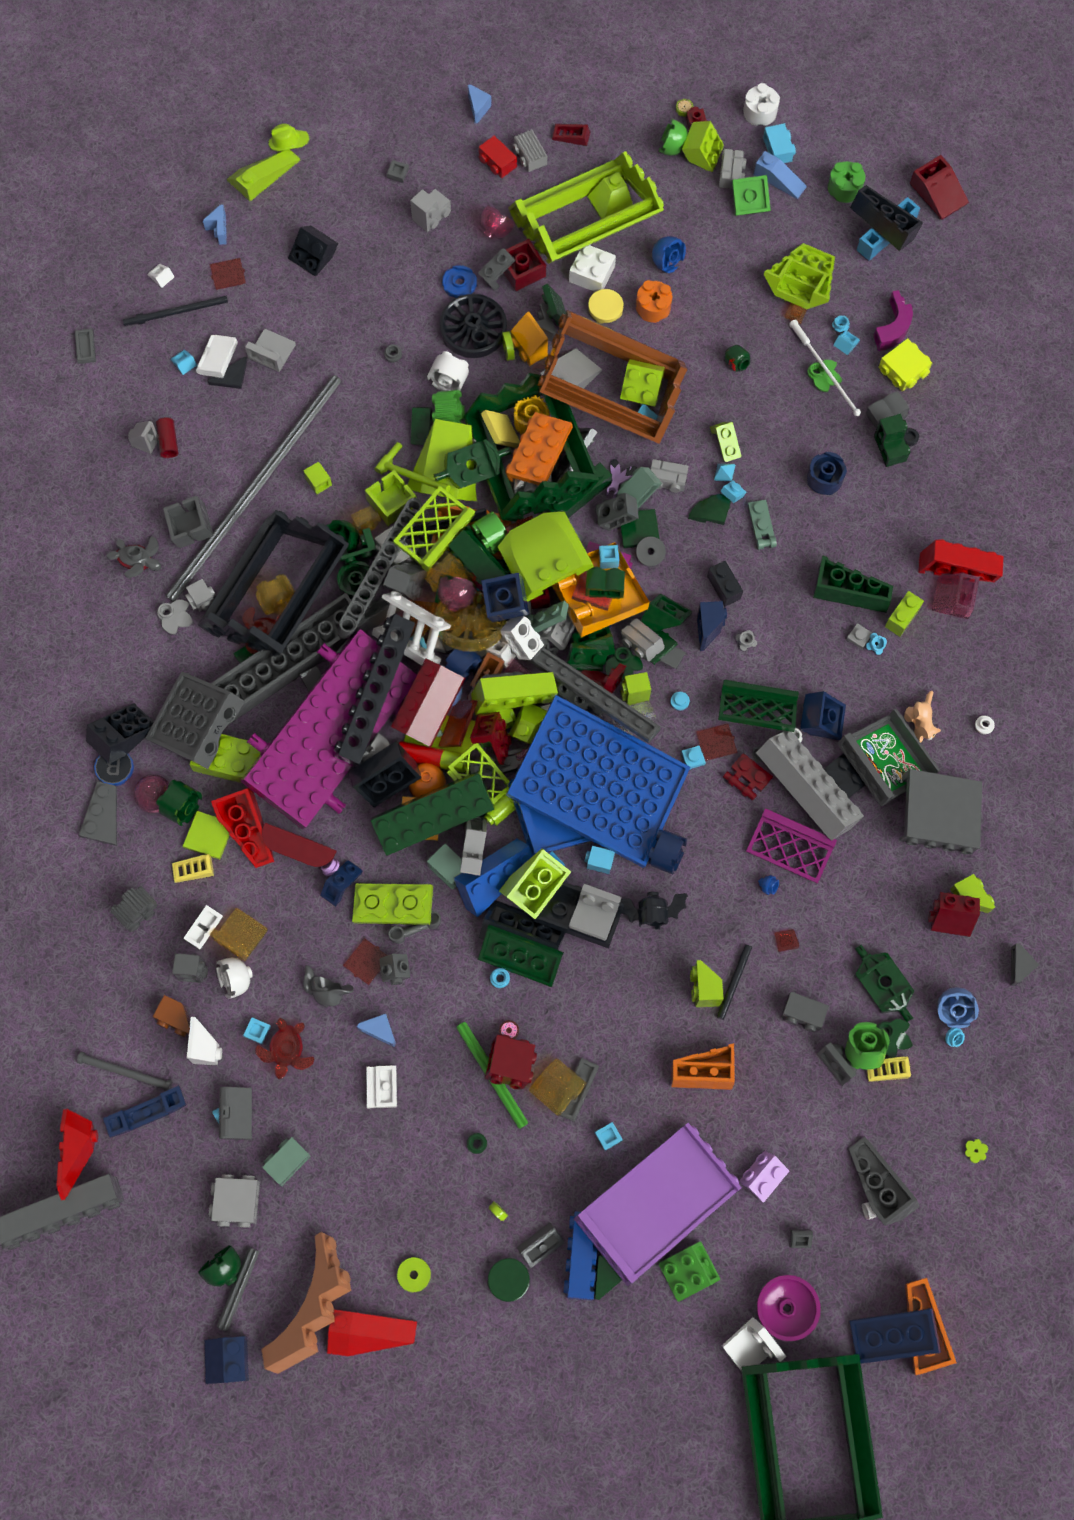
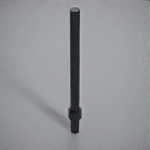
M226 295L148 314L139 313L135 317L122 320L124 326L137 323L141 325L145 324L146 321L228 303Z

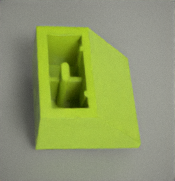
M711 121L693 122L682 151L689 162L713 172L724 144Z
M697 960L695 965L692 966V970H690V981L694 982L693 990H691V1000L695 1002L696 1007H719L723 1001L722 979L704 962Z

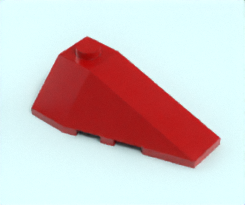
M63 1109L60 1131L61 1133L63 1132V1142H59L61 1161L58 1162L57 1189L61 1200H65L92 1155L95 1142H98V1131L94 1130L92 1121L69 1109Z
M334 1310L335 1321L329 1325L327 1354L353 1356L414 1344L417 1322Z

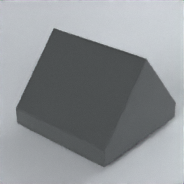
M790 1229V1248H811L813 1231L811 1229Z

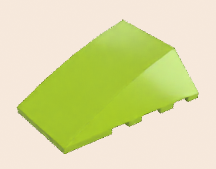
M803 243L793 250L789 256L782 258L780 263L774 264L772 269H767L764 272V276L775 296L802 308L810 309L829 302L835 256Z
M435 419L413 472L433 480L438 478H434L433 475L445 470V454L473 444L472 425ZM468 460L466 466L469 470H474L475 464L472 460ZM409 479L407 484L411 490L432 495L437 490L413 479ZM449 479L439 480V482L451 487L448 493L454 498L477 502L476 483L457 489ZM439 493V494L437 495V496L445 497V496L442 495L441 493Z

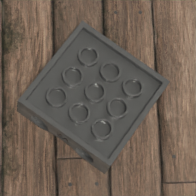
M182 671L145 739L208 769L218 752V741L222 731L229 723L235 720L245 701L225 689Z

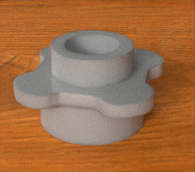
M747 630L736 635L735 639L739 642L742 651H746L749 647H756L757 641L754 640L755 637L752 631Z

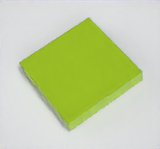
M197 811L183 847L204 855L210 854L211 857L220 860L230 833L221 825L217 817Z

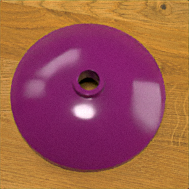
M782 1275L773 1278L762 1288L757 1300V1314L762 1326L775 1338L784 1341L800 1340L808 1336L818 1324L821 1312L819 1297L814 1288L804 1279L793 1275ZM785 1304L790 1306L788 1313L783 1310Z

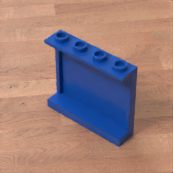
M511 779V781L508 783V786H509V787H510V785H511L513 779ZM513 799L526 844L530 846L533 856L540 849L549 853L591 841Z

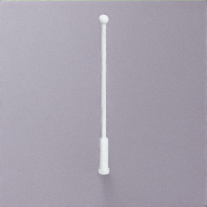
M791 321L789 326L795 331L802 343L808 346L853 409V414L859 416L861 411L854 406L811 346L809 338L799 326L798 321Z

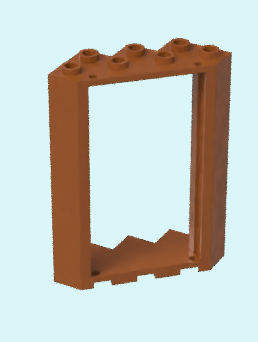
M569 310L565 314L562 313L558 322V333L554 335L551 343L553 344L551 354H548L545 361L544 375H541L538 381L539 391L660 444L675 412L674 405L681 392L680 384L687 372L685 363ZM564 334L627 362L632 359L665 367L663 378L668 379L657 420L551 375L558 361L557 355L565 340Z

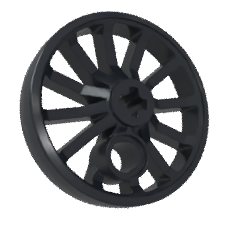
M466 294L455 298L447 304L440 317V332L445 345L455 354L466 358H481L495 352L502 344V332L507 331V318L502 307L492 298L481 294ZM469 304L470 314L465 313L460 306ZM473 304H481L477 313L473 311ZM486 307H489L493 310L485 316H482ZM456 310L462 318L451 315V313ZM496 316H499L501 319L500 321L488 322ZM446 321H450V322L455 323V324H457V325H448V326H446V325H445V322H446ZM502 328V331L498 333L490 329ZM458 332L452 337H448L446 335V333ZM465 337L461 346L454 344ZM472 337V345L474 349H466ZM488 337L496 339V341L490 343Z

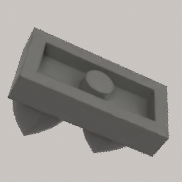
M830 1042L817 1055L843 1086L857 1075V1069L851 1066L848 1059L845 1060L842 1057L843 1045Z

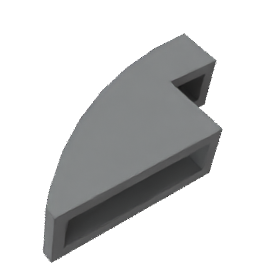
M478 816L466 822L461 873L480 875L487 832V820L484 817Z

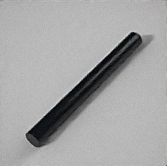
M745 944L717 1014L719 1019H725L752 950L750 945Z

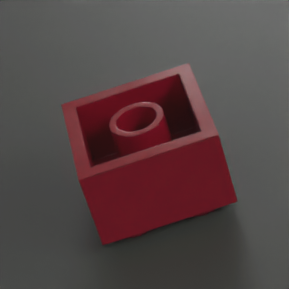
M530 239L506 249L515 259V262L504 272V275L515 292L546 277V264Z

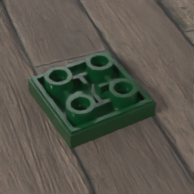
M546 284L542 286L544 292L542 298L545 304L548 305L547 314L549 318L554 319L556 325L559 326L558 322L562 313H566L563 301L552 287Z

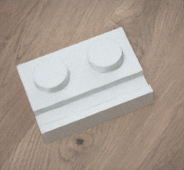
M396 1065L367 1067V1108L397 1107Z

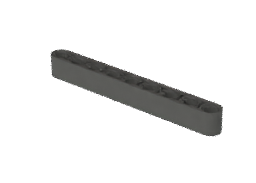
M411 498L405 504L340 620L337 628V634L340 638L350 639L358 628L401 550L393 543L394 537H397L406 526L401 522L408 524L423 506L419 499ZM403 536L399 542L404 545L408 536ZM385 551L391 552L392 555L386 554ZM377 566H382L384 570L378 569ZM368 581H374L376 584L372 585ZM360 596H366L367 600L360 598ZM355 610L359 615H355L351 611ZM342 626H349L351 630H345Z

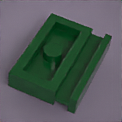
M571 643L567 664L576 670L603 671V665H605L609 652L608 645Z

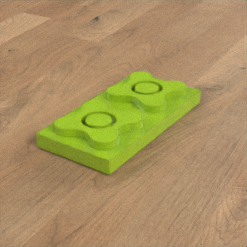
M356 883L352 922L364 924L430 925L433 885Z

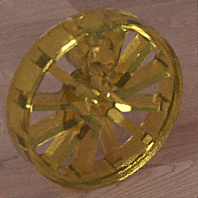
M476 590L475 593L466 591L451 593L439 602L435 610V616L443 618L444 621L451 625L450 629L440 631L438 636L450 647L462 651H481L494 646L502 638L500 630L507 621L506 619L500 622H492L487 617L484 594ZM465 602H473V603H472V605H468V606H467ZM459 603L461 609L455 607L454 604ZM478 603L484 604L480 609L477 608ZM465 631L463 639L459 638L458 636ZM470 631H472L474 640L468 639Z

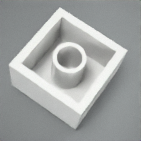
M590 245L581 249L570 269L569 282L594 292L604 289L615 268L616 255Z

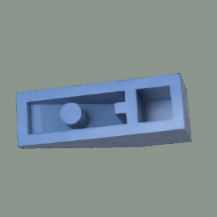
M766 151L756 162L755 176L767 175L769 184L796 199L800 197L807 187L779 158Z

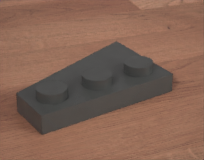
M97 781L79 833L80 837L117 846V787L115 785Z

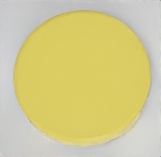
M601 289L591 295L588 302V310L597 323H610L622 316L624 304L617 292L610 289Z

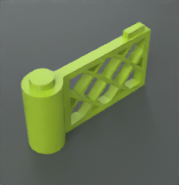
M476 743L447 766L449 769L447 774L455 781L456 779H461V776L470 775L469 763L480 764L479 772L481 777L492 779L491 790H488V792H491L490 797L494 804V810L485 813L484 819L487 820L489 825L494 824L497 826L516 810L513 799L506 796L510 781L482 747ZM475 748L480 753V762L470 761V752ZM459 762L466 763L465 774H459L453 767ZM483 764L492 767V776H482ZM495 779L502 780L507 786L502 791H495Z

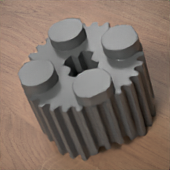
M140 886L136 890L134 888L127 890L121 896L123 899L117 906L114 904L110 910L126 929L134 932L139 928L140 923L144 919L148 921L155 915L153 910L158 904Z

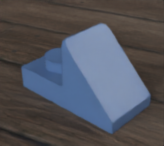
M219 205L203 220L205 230H214L215 238H218L219 244H227L226 213L224 205Z

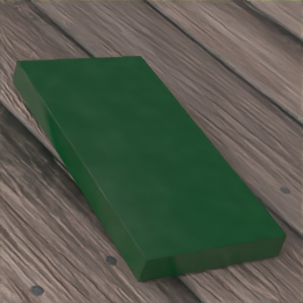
M488 925L478 960L552 987L564 952Z

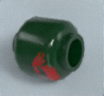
M734 345L725 351L724 362L736 372L744 371L750 365L751 356L742 346Z

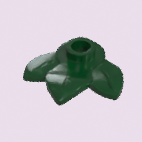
M619 647L615 650L613 657L607 661L605 671L606 675H609L611 669L616 668L619 663L627 666L621 680L624 682L625 676L633 675L634 671L642 670L643 664L638 656L632 655L628 648ZM624 654L626 658L621 659L619 655Z
M895 1019L890 1023L881 1022L877 1025V1028L881 1030L883 1028L888 1030L890 1043L886 1055L890 1058L896 1057L897 1049L905 1050L913 1046L911 1039L905 1033L910 1026L905 1020Z

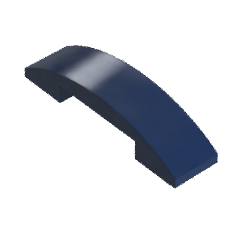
M180 1086L160 1093L158 1097L125 1111L116 1112L103 1118L108 1135L111 1138L161 1119L186 1106V1102Z

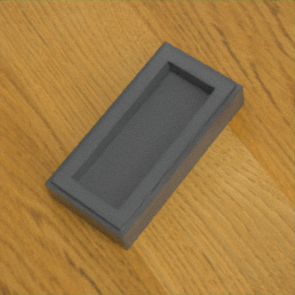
M93 329L76 330L75 342L78 364L96 362Z

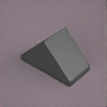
M1019 943L1011 947V986L1017 985L1039 966L1035 959Z

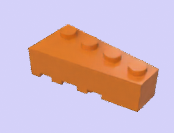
M922 1278L906 1283L907 1311L933 1308L941 1353L912 1357L914 1375H920L957 1363L928 1279Z

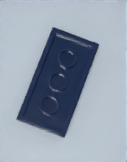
M933 1308L849 1320L855 1354L860 1355L861 1364L941 1353Z

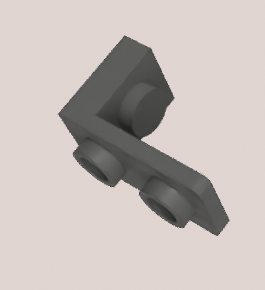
M502 248L478 273L495 291L500 287L496 282L498 277L515 262V259Z

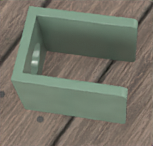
M444 844L427 861L428 868L449 888L454 889L456 887L454 877L461 874V858Z

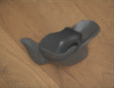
M308 965L305 966L304 990L306 993L313 995L319 1004L325 1007L337 1006L340 1004L343 995L353 993L354 988L352 985L341 986L340 983H333L324 977H315L313 969Z

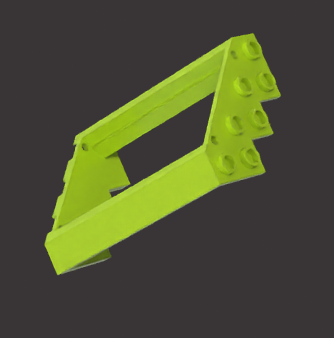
M625 151L616 159L524 201L522 199L516 200L508 209L516 226L524 229L523 234L525 237L535 242L534 247L540 255L545 254L548 258L545 261L550 264L659 214L664 210V204L657 195L655 182L651 181L650 177L644 179L645 175L642 168H639L638 164L632 166V158ZM617 172L620 173L627 184L643 200L551 242L545 226L539 227L536 221L541 216L588 196L604 178Z

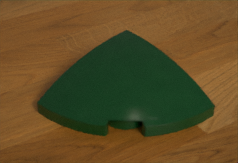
M724 494L711 495L694 506L688 519L724 525L731 500Z

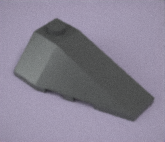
M863 1137L849 1148L870 1207L884 1226L905 1219L920 1207L916 1197L866 1137Z

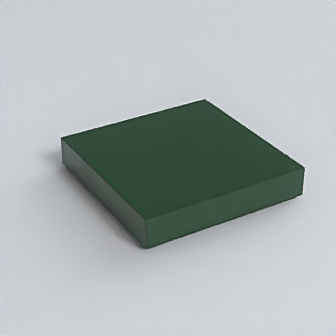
M655 509L638 511L639 519L620 526L623 549L637 547L638 543L646 537L660 539Z

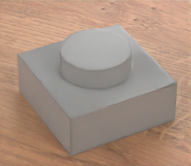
M857 623L846 640L863 649L869 641L872 632Z

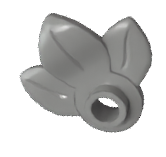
M176 600L171 604L163 603L159 606L157 615L162 620V627L166 632L175 635L178 627H188L193 623L191 616L186 612L190 605L189 602ZM169 610L170 614L164 615V612Z

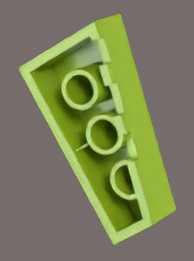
M553 672L481 678L471 693L475 715L537 703H550L554 696L558 694Z

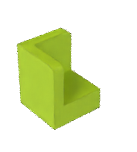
M319 462L303 470L305 479L316 495L332 486L331 478Z

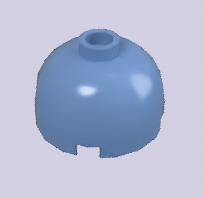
M950 988L943 992L938 999L937 1010L939 1018L950 1028L961 1029L968 1027L978 1017L979 1008L977 1000L965 988Z

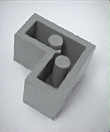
M422 189L410 200L412 220L426 232L436 228L439 221L443 217H448L451 212L450 200L436 189L430 194Z

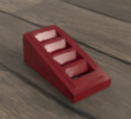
M555 124L552 140L587 146L590 129L586 124Z

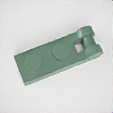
M766 500L748 502V510L757 549L761 550L768 546L770 548L776 547V537L774 536ZM768 536V539L763 540L762 537Z
M562 601L535 615L529 614L526 618L531 622L530 625L534 631L538 633L565 620L569 604Z

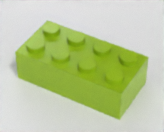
M221 734L218 741V752L208 769L190 761L189 765L194 772L242 783L240 780L260 756V752L247 743L248 740Z

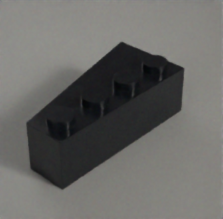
M867 185L858 190L850 206V209L899 251L915 239L923 224L922 221Z

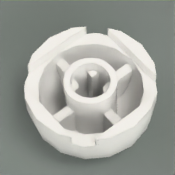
M232 957L217 961V964H220V967L216 968L220 986L222 988L224 985L228 992L225 996L231 999L243 994L250 985V978H252L251 968L249 966L246 967L245 963L238 958Z

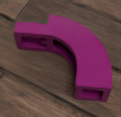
M899 290L892 291L889 299L895 321L875 329L873 338L878 351L890 349L899 344L906 336L913 317L912 305H905V299L901 296Z

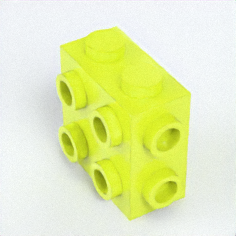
M906 339L882 357L879 368L881 373L886 375L893 385L903 392L907 388L911 389L920 378L924 379L928 376L932 362L927 355H924L918 349L915 343Z

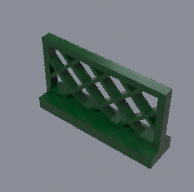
M723 680L718 720L794 732L799 692ZM726 699L735 700V701L729 703ZM745 702L754 703V704L748 706ZM740 704L744 709L738 711L734 706ZM758 707L763 712L757 714L753 709ZM729 709L734 714L727 715L723 714V712ZM777 710L782 715L776 717L772 712ZM748 712L752 718H746L743 714ZM767 715L771 721H764L762 717ZM786 718L791 725L783 724L781 720Z

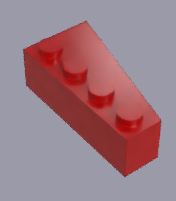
M937 539L920 552L918 573L925 574V571H934V575L938 576L949 573L954 578L969 576L970 580L996 582L1003 576L1004 556L998 555L995 552H985L979 548H969L959 543L953 544L943 539Z

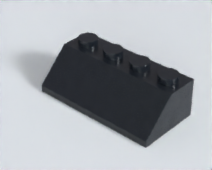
M495 900L484 918L478 938L484 940L488 925H492L559 950L566 933L534 922L535 919L523 910Z

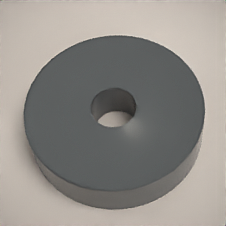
M646 537L636 547L638 561L648 567L660 564L666 554L663 542L656 537ZM650 548L653 549L654 554L649 555L647 553V550Z

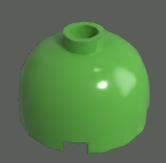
M671 119L672 124L668 123L661 138L664 142L663 148L659 147L658 152L669 156L677 155L681 152L688 135L687 129L682 123Z

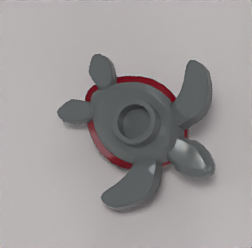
M150 537L147 548L141 545L126 546L124 541L119 539L116 542L118 550L109 552L106 555L109 560L117 559L123 567L129 569L124 573L125 577L128 578L135 577L148 568L152 571H159L161 569L160 562L151 558L159 549V544L155 537Z

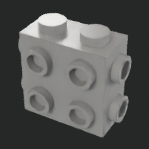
M222 1175V1178H216L215 1183H212L211 1196H214L213 1204H210L209 1217H212L211 1221L217 1222V1226L229 1227L230 1223H238V1227L250 1228V1224H256L260 1182L255 1180V1176H242V1179H234V1175Z

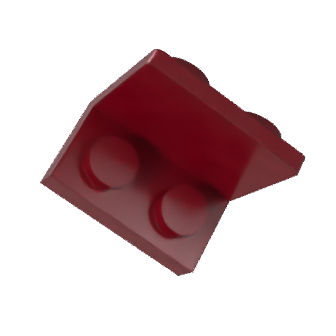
M619 663L616 668L611 669L609 675L599 671L583 670L581 673L610 693H613L619 686L627 666Z
M500 712L478 714L470 736L472 744L491 742L499 765H504L505 759L508 757L509 746L512 744V738L506 730L505 720L502 719Z

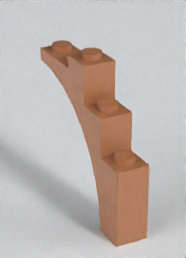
M322 1232L315 1235V1269L304 1303L289 1326L274 1341L261 1349L264 1369L276 1374L318 1352L315 1332L335 1321L334 1307L331 1302L351 1291L350 1275L347 1271L339 1268L340 1261L337 1258L336 1242L334 1238Z

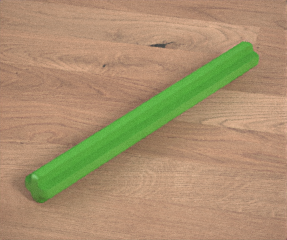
M463 1022L457 1026V1030L486 1074L489 1058L467 1023ZM491 1083L518 1128L526 1126L528 1121L505 1084Z

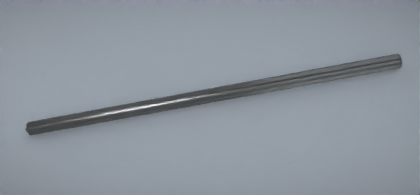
M333 375L215 529L213 532L214 536L205 542L167 592L166 597L170 601H176L341 383L339 377Z

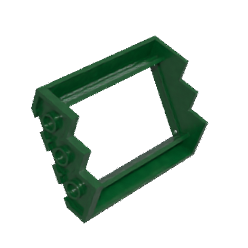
M528 373L520 385L504 383L496 395L480 393L464 415L466 424L472 425V437L476 440L475 443L487 439L496 450L498 448L481 416L484 410L500 413L515 407L517 401H523V398L527 399V397L543 395L551 417L571 422L573 425L564 445L573 472L567 471L558 483L542 481L533 493L517 491L514 494L502 459H500L499 474L488 478L487 482L500 517L506 521L524 519L523 515L531 512L537 514L548 509L547 506L558 502V505L571 500L572 495L580 492L586 494L599 481L569 404L539 391L538 381L541 377L540 374Z
M859 1354L741 1366L761 1520H786L767 1373L836 1366L857 1513L800 1520H876L883 1518Z

